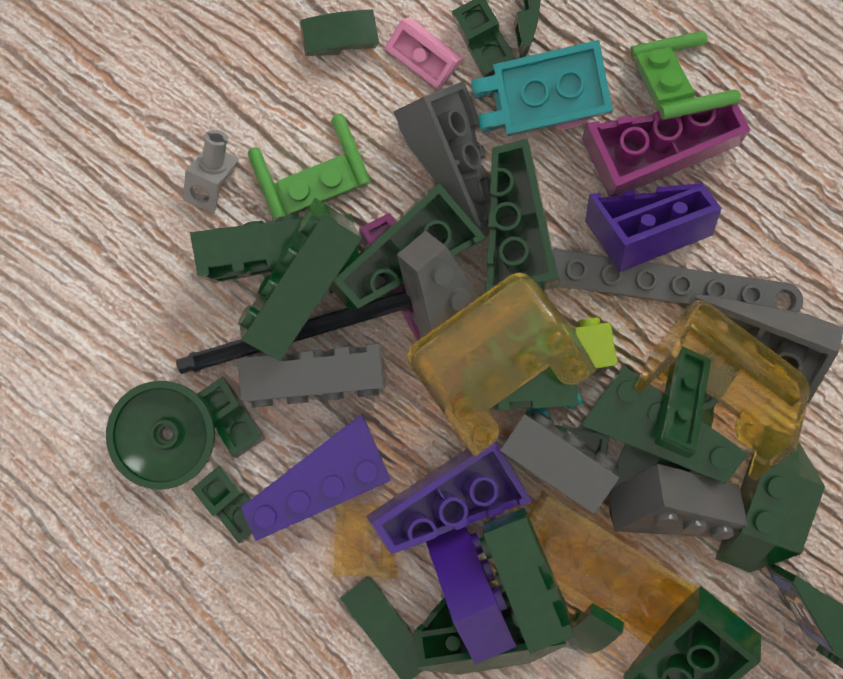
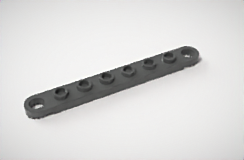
M553 249L560 284L564 288L688 306L693 305L697 294L777 309L779 308L775 303V297L778 292L786 291L791 296L790 299H792V304L787 309L788 311L799 313L803 306L801 291L790 283L647 262L619 272L610 257Z

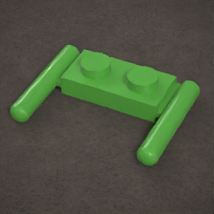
M704 31L631 46V57L636 61L638 72L657 111H660L662 120L735 105L741 100V94L736 89L697 98L694 97L695 92L674 51L705 45L708 37Z
M335 114L331 121L345 155H340L278 180L277 183L273 182L261 150L254 147L248 151L249 160L274 221H278L277 218L281 216L297 214L307 210L314 198L324 203L371 183L343 114Z

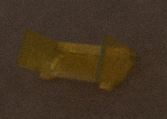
M695 300L682 313L649 355L634 389L640 393L656 378L667 382L669 367L677 359L682 346L711 359L706 393L737 415L735 422L736 436L743 445L755 451L748 474L750 478L755 480L797 450L811 392L810 385L800 371L713 305L704 300Z

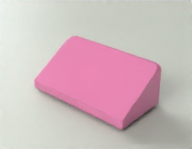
M410 17L401 19L384 48L437 90L443 87L463 60L461 55Z

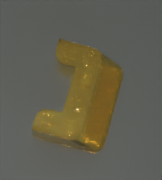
M515 273L508 276L415 342L408 352L410 367L474 457L490 447L496 441L499 434L498 424L488 410L549 366L555 376L567 385L577 384L597 370L573 328L540 286L525 273Z

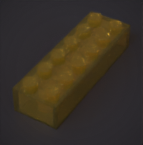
M544 490L528 514L560 590L587 607L592 603L625 622L624 630L647 644L673 611L699 588L698 585ZM717 598L720 602H722L726 607H728V608H729L731 611H733L736 615L738 614V612H737L736 610H734V609H733L732 607H730L728 604H726L725 602H723L722 600H720L719 598Z

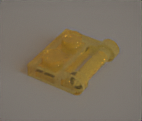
M342 502L336 505L333 575L369 576L384 579L398 577V566L394 565L395 553L391 555L382 541L380 563H370L372 526L366 516L383 504Z

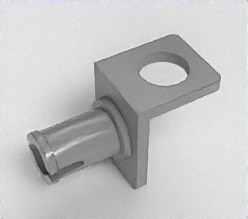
M210 130L204 135V150L185 171L184 201L210 213H214L217 209L220 185L237 166L239 160L237 157L226 152L228 136L219 130ZM193 186L204 188L209 195V200L197 197L193 191Z

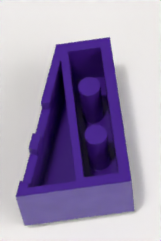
M702 183L657 187L654 193L635 194L634 190L623 191L622 196L601 198L600 193L589 194L585 222L618 271L621 272L713 236L722 208Z
M467 527L459 530L448 531L438 535L437 538L426 541L453 623L474 664L515 648L516 645L502 613V610L507 609V605L499 586L492 589L490 582L496 580L488 559L481 561L479 557L484 551L477 532L470 535Z

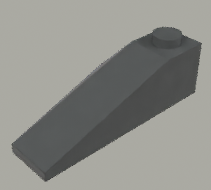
M462 81L422 97L393 111L407 145L437 184H441L480 231L488 228L491 206V180L483 172L481 159L486 157L484 146L478 145L474 127L479 126V120L465 82Z
M697 294L685 322L686 326L712 345L725 344L735 348L741 357V366L746 370L749 368L755 370L765 378V384L772 389L808 404L839 353L843 335V327L809 314Z

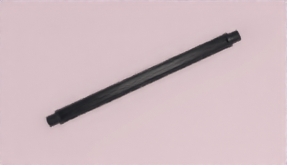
M405 290L375 299L358 309L349 310L344 308L308 319L293 342L412 308L411 299ZM240 339L196 353L190 352L188 356L177 359L176 365L180 374L191 371L197 373L201 369L262 351Z

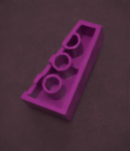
M738 104L666 120H662L660 111H656L653 115L635 118L626 116L617 118L616 121L600 123V121L586 123L582 140L609 197L622 195L623 191L635 190L733 149L742 143L751 130Z

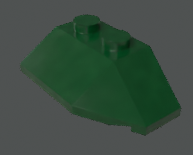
M762 427L740 488L748 526L733 532V537L721 541L716 560L748 572H753L802 554L825 485L798 439Z
M502 593L507 609L502 610V613L516 647L478 664H474L453 623L445 597L432 610L425 621L414 630L419 670L455 675L529 664L565 647L566 640L530 654L520 627H516L509 609L511 604L506 593Z

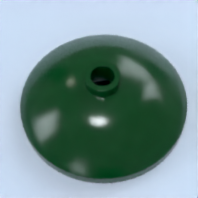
M170 381L147 382L129 390L115 404L106 427L108 453L117 470L134 484L154 490L174 488L196 477L209 461L215 444L214 420L206 403L190 388ZM165 427H169L173 431V436L170 440L163 436Z

